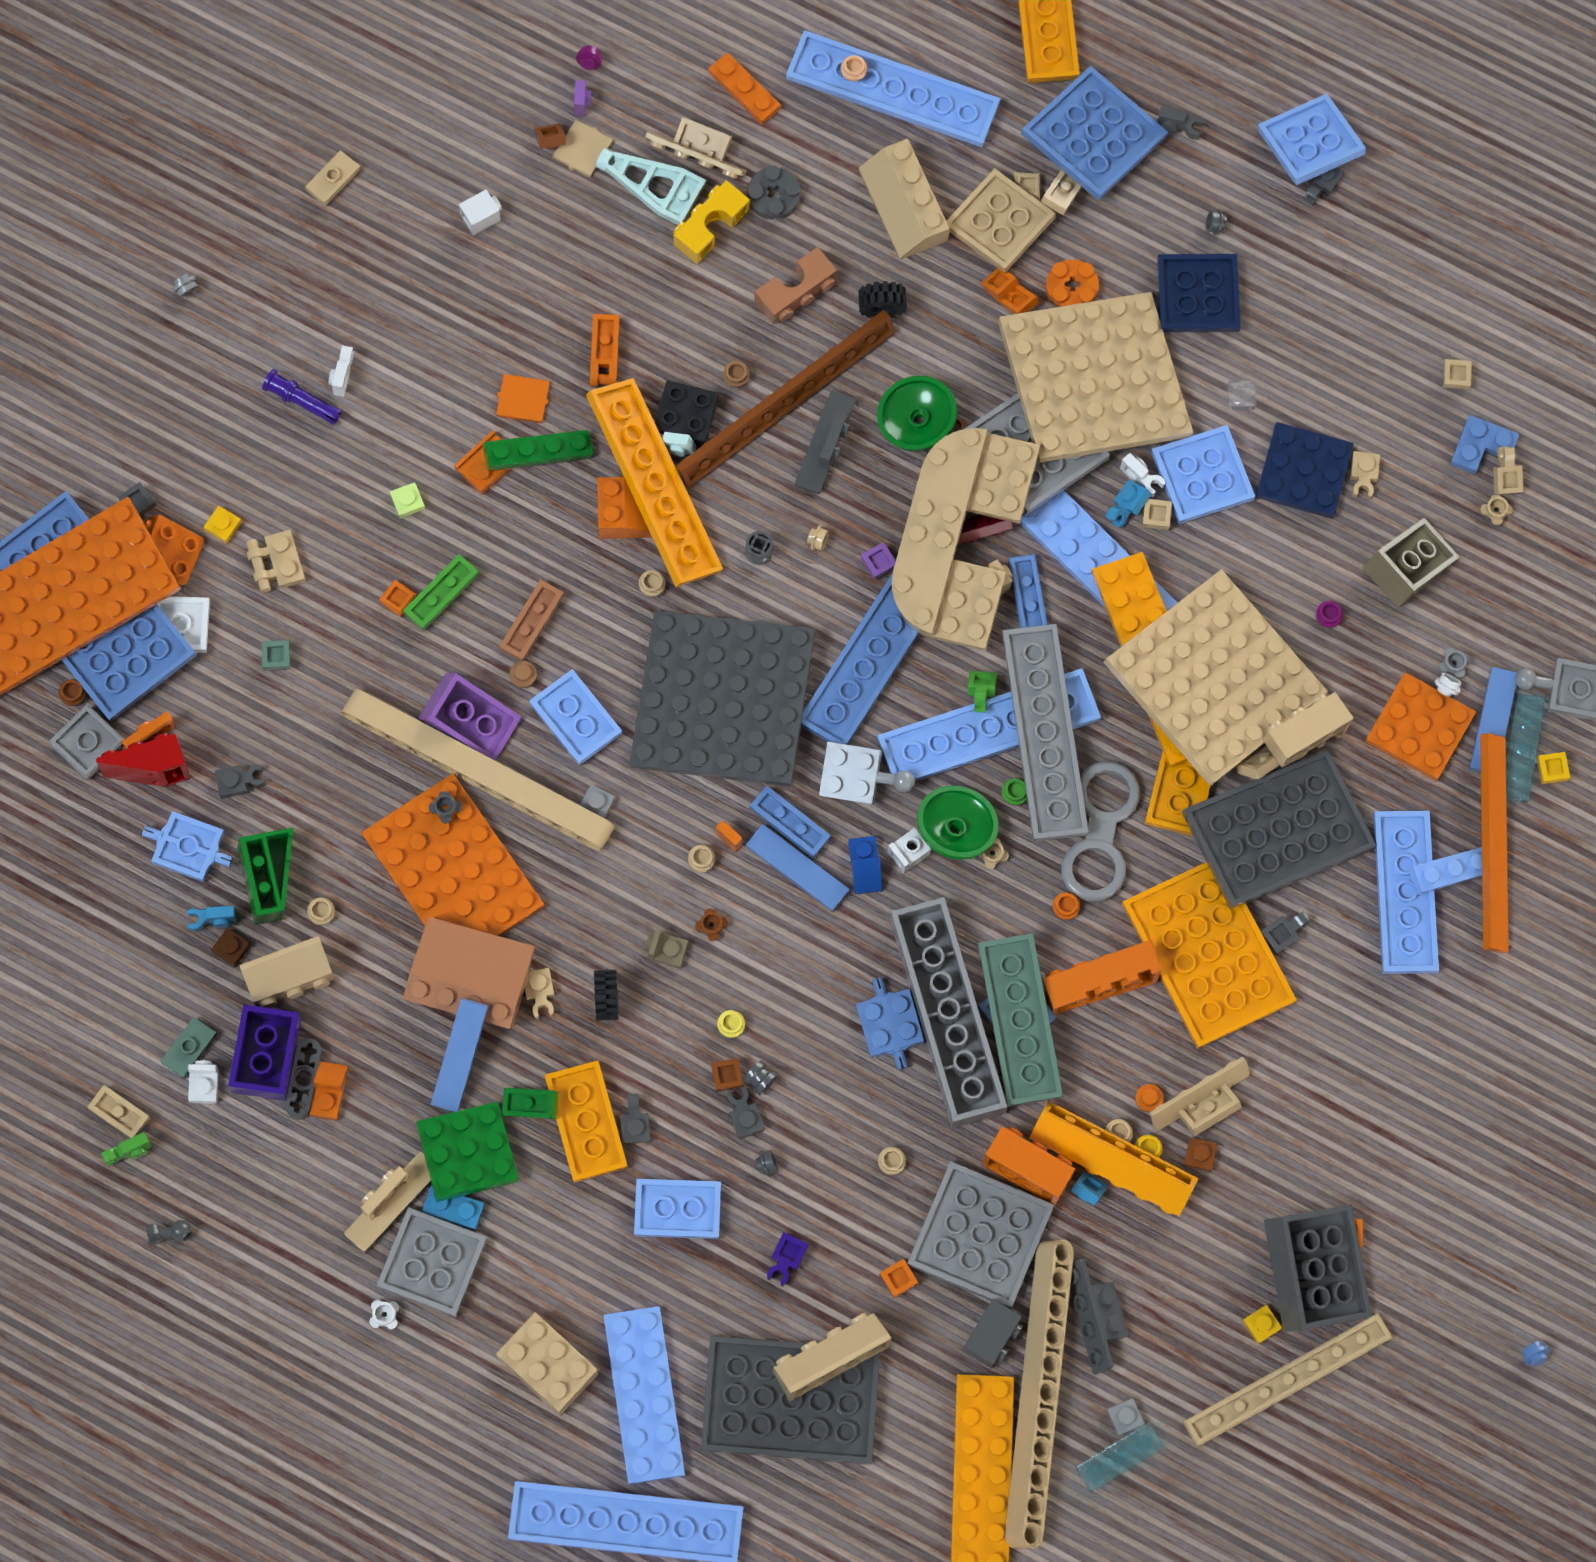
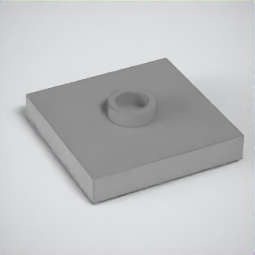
M86 704L48 741V744L88 781L100 769L95 758L101 757L102 753L109 750H117L118 752L123 747L122 741L124 738Z

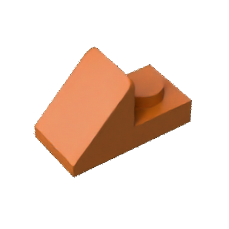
M320 1061L313 1081L315 1088L309 1113L310 1117L338 1121L348 1066Z

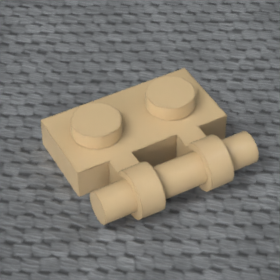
M291 530L265 536L267 547L259 548L256 539L246 542L248 547L247 557L249 562L253 564L255 571L253 577L255 583L259 584L261 593L271 590L269 582L273 580L278 581L280 589L306 582ZM271 558L274 569L265 570L263 559Z

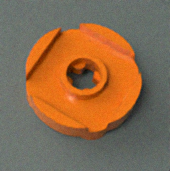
M1075 259L1057 262L1053 265L1047 276L1046 294L1050 301L1052 300L1054 304L1058 305L1057 307L1092 302L1098 294V276L1090 263ZM1075 281L1079 286L1075 288V291H1070V287L1065 286V283Z

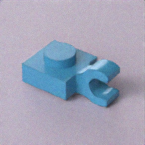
M1128 480L1114 499L1117 506L1111 507L1105 517L1113 521V525L1122 528L1131 513L1137 516L1152 493L1141 485Z
M234 906L208 907L206 910L195 908L187 910L188 916H197L199 918L196 924H188V929L193 932L201 930L207 923L215 928L230 927V924L237 923V913Z

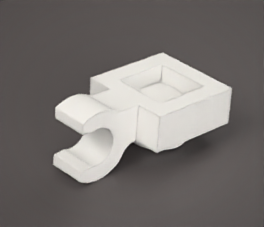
M1129 453L1122 459L1120 469L1133 482L1148 489L1152 493L1150 497H1154L1156 493L1151 488V484L1156 483L1161 488L1165 486V480L1161 476L1148 474V467L1141 458H1135Z

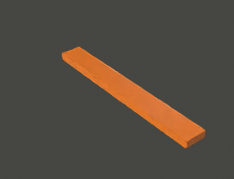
M1485 733L1480 734L1483 950L1507 953L1509 952L1506 745L1505 737Z

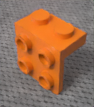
M160 514L144 519V524L180 586L185 585L202 549L204 539Z

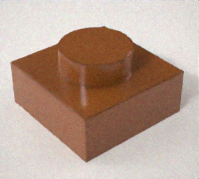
M560 123L535 128V136L540 149H555L559 145L566 144L565 133Z
M738 1058L711 1063L716 1092L744 1086Z
M1190 1137L1183 1166L1211 1172L1217 1143Z

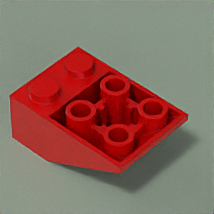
M163 733L156 736L153 741L146 743L142 741L134 742L128 745L127 749L118 752L117 750H109L102 753L101 757L95 758L104 778L167 787L191 779L176 734Z

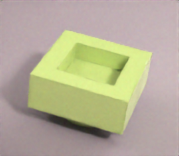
M415 482L390 491L400 519L425 510Z

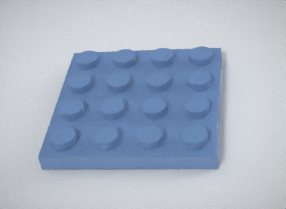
M1090 66L1022 128L1021 135L1099 201L1167 137L1168 131Z

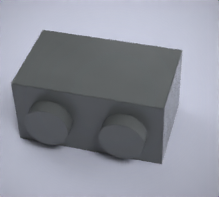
M992 1299L962 1351L989 1368H992L995 1362L1000 1365L1008 1352L1004 1347L1009 1338L1015 1341L1023 1327L1019 1324L1022 1316Z

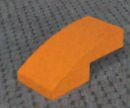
M999 268L981 282V286L1012 314L1030 312L1039 304L1037 296L1019 285L1015 276L1009 272L1004 273Z

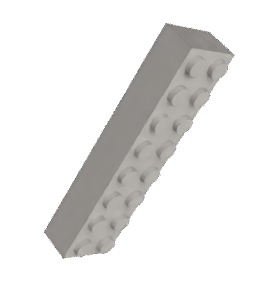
M942 897L891 911V926L951 1128L1005 1114L1007 1110L1006 1100L945 898Z

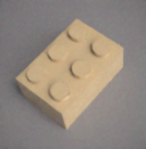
M536 1312L496 1353L497 1359L559 1416L599 1375L598 1369Z

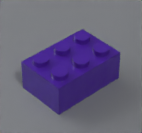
M243 1004L228 1083L231 1093L286 1101L302 1021L299 1013Z

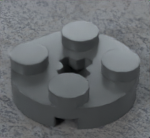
M774 165L767 166L765 169L757 172L749 182L748 198L750 199V207L762 218L772 220V218L781 217L782 219L788 217L799 204L800 185L797 179L785 169ZM778 189L780 197L773 196L769 198L768 190Z

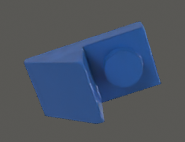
M876 836L848 839L855 895L882 892L881 866Z

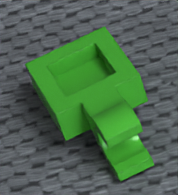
M970 671L968 695L975 696L974 712L985 713L986 697H995L996 672Z

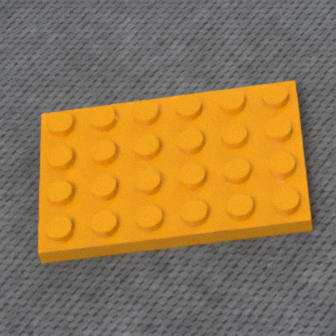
M1207 862L1122 902V906L1140 941L1151 940L1161 968L1159 977L1197 1050L1296 1003L1297 999L1246 903L1233 909L1229 908Z

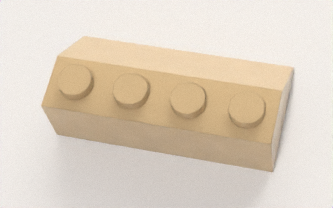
M908 139L884 147L859 167L858 170L900 260L948 242L950 228Z
M863 1313L850 1321L852 1323L851 1326L843 1330L841 1327H837L826 1334L827 1339L818 1344L816 1340H813L801 1347L802 1352L792 1357L791 1354H788L776 1361L777 1366L773 1368V1373L789 1402L889 1348L891 1337L874 1313L869 1316Z

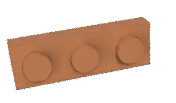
M540 579L501 642L499 650L519 661H524L564 597V592Z

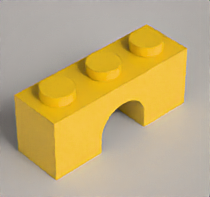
M727 180L721 186L716 185L709 193V198L704 204L699 203L691 212V217L686 222L682 221L673 232L674 246L697 265L715 247V236L706 229V226L712 221L720 220L733 228L750 210V199Z

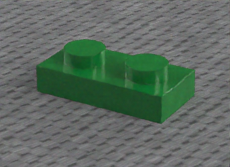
M504 1088L502 1116L556 1119L559 1091Z

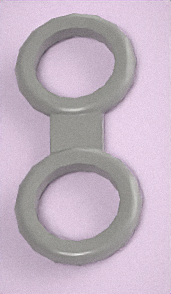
M1101 761L1093 764L1080 775L1085 812L1089 817V833L1086 835L1085 840L1075 843L1065 853L1061 863V876L1066 888L1076 897L1088 902H1101L1113 897L1122 888L1126 878L1125 861L1121 852L1112 844L1116 823L1127 819L1138 806L1140 801V785L1135 774L1126 766L1114 761ZM1102 773H1113L1120 776L1126 782L1129 789V799L1121 809L1114 812H1104L1096 809L1090 803L1087 796V786L1095 776ZM1088 850H1097L1105 853L1112 860L1115 867L1113 881L1107 887L1100 890H1089L1082 887L1075 880L1072 873L1074 860L1081 853Z

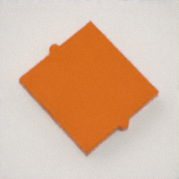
M504 374L501 391L497 393L499 402L496 417L542 424L545 407L549 404L547 396L550 381Z

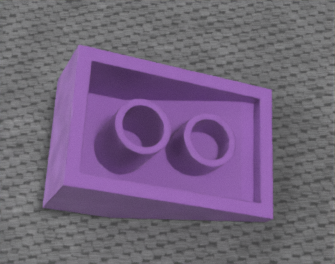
M445 673L418 720L496 761L520 721L521 716L457 673Z

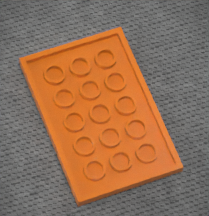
M454 773L361 832L363 838L424 927L428 917L502 936L545 907L538 894ZM443 791L449 792L450 796L455 801L461 802L462 805L461 811L456 812L451 817V822L447 824L442 823L439 816L431 814L429 811L430 803H433ZM444 805V806H443V809H444V810H446V809L448 808L447 805Z

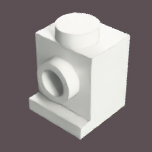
M913 828L900 839L889 844L887 853L901 871L906 873L928 857L931 853V848L924 842L920 833ZM913 842L917 848L910 850L907 848V844Z

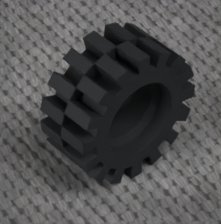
M874 282L873 285L868 283L866 287L862 286L858 290L859 312L862 316L866 315L867 318L875 317L884 310L891 318H894L896 315L900 316L906 312V287L900 283L896 285V282Z
M616 970L594 971L596 1021L619 1020Z

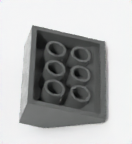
M1352 1205L1264 1220L1284 1332L1305 1330L1372 1316Z

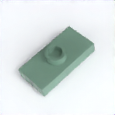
M193 1017L160 1061L161 1064L184 1079L189 1073L188 1065H195V1061L199 1060L217 1036V1033Z

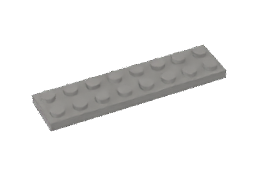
M1057 624L1003 630L1002 637L1033 842L1086 836L1089 831Z

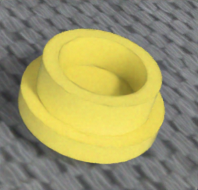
M728 1010L719 1016L717 1027L724 1037L736 1038L744 1031L745 1020L739 1012Z

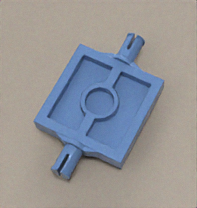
M880 977L878 979L881 988L878 986L877 979L872 980L876 996L871 1000L857 1003L856 1007L871 1058L881 1055H893L897 1070H902L900 1059L904 1069L909 1066L904 1052L913 1046L924 1044L925 1042L910 990L906 989L895 993H887L884 978Z

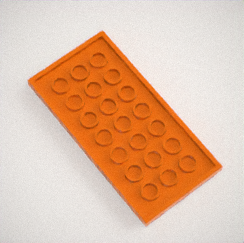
M129 497L119 501L0 571V696L182 590Z

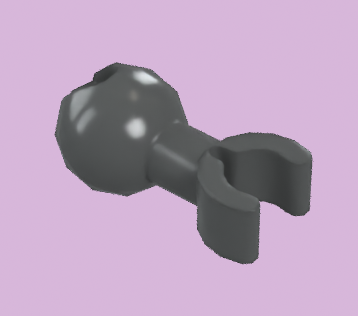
M178 1220L171 1227L164 1228L156 1224L147 1225L149 1245L158 1244L166 1238H172L176 1242H185L192 1234V1227L184 1220Z

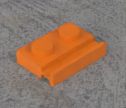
M493 430L454 465L455 470L463 475V478L481 495L511 469L487 470L483 451L484 442L503 440Z

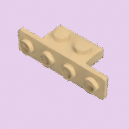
M682 117L674 141L653 132H646L645 138L651 140L650 145L663 150L668 146L675 149L674 154L685 159L693 156L699 159L698 164L713 169L714 165L723 169V174L737 179L738 175H746L747 170L723 161L733 137L729 134L686 117Z
M1244 1057L1232 1061L1213 1075L1206 1076L1193 1087L1183 1090L1170 1101L1158 1105L1150 1112L1155 1130L1159 1131L1181 1118L1189 1130L1196 1136L1241 1109V1103L1230 1090V1087L1250 1075L1247 1061Z
M419 1152L404 1169L400 1166L395 1171L390 1169L381 1179L383 1184L376 1191L371 1190L362 1199L363 1205L361 1210L363 1213L344 1233L361 1251L366 1252L431 1182L422 1152Z

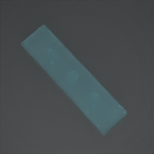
M1521 693L1517 694L1506 757V799L1528 802L1545 698Z

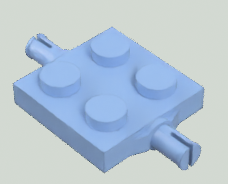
M173 811L168 823L161 831L146 825L144 827L145 830L142 832L143 837L145 836L157 841L156 851L151 860L152 864L201 882L205 881L210 867L215 862L230 868L234 859L233 856L231 857L219 852V845L225 833L223 829Z

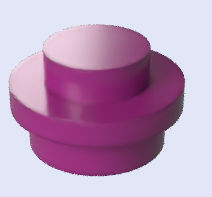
M584 46L578 51L576 61L584 69H597L602 63L601 52L594 46Z
M1325 601L1318 606L1316 619L1320 625L1333 628L1342 621L1343 610L1336 602Z

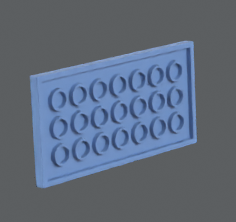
M67 491L0 541V571L89 520ZM156 604L62 659V661L108 720L112 722L196 657L197 654Z

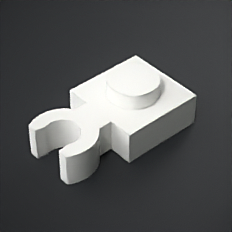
M342 345L336 370L331 369L329 385H332L334 395L345 396L350 376V366L354 357L353 347Z

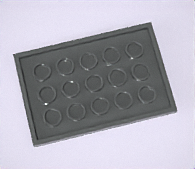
M1328 750L1265 775L1263 778L1253 780L1185 808L1182 811L1230 909L1366 853L1377 846Z
M710 1336L701 1451L872 1465L880 1353L789 1402L773 1373V1368L777 1366L776 1361L783 1356L791 1354L794 1357L801 1353V1347L806 1345L805 1343Z

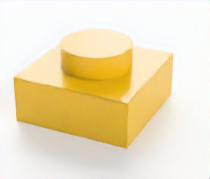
M218 506L203 528L207 533L228 544L242 521L239 517Z
M1565 752L1539 755L1537 757L1542 784L1569 781L1570 773Z
M1267 1304L1242 1321L1258 1345L1282 1329V1326Z

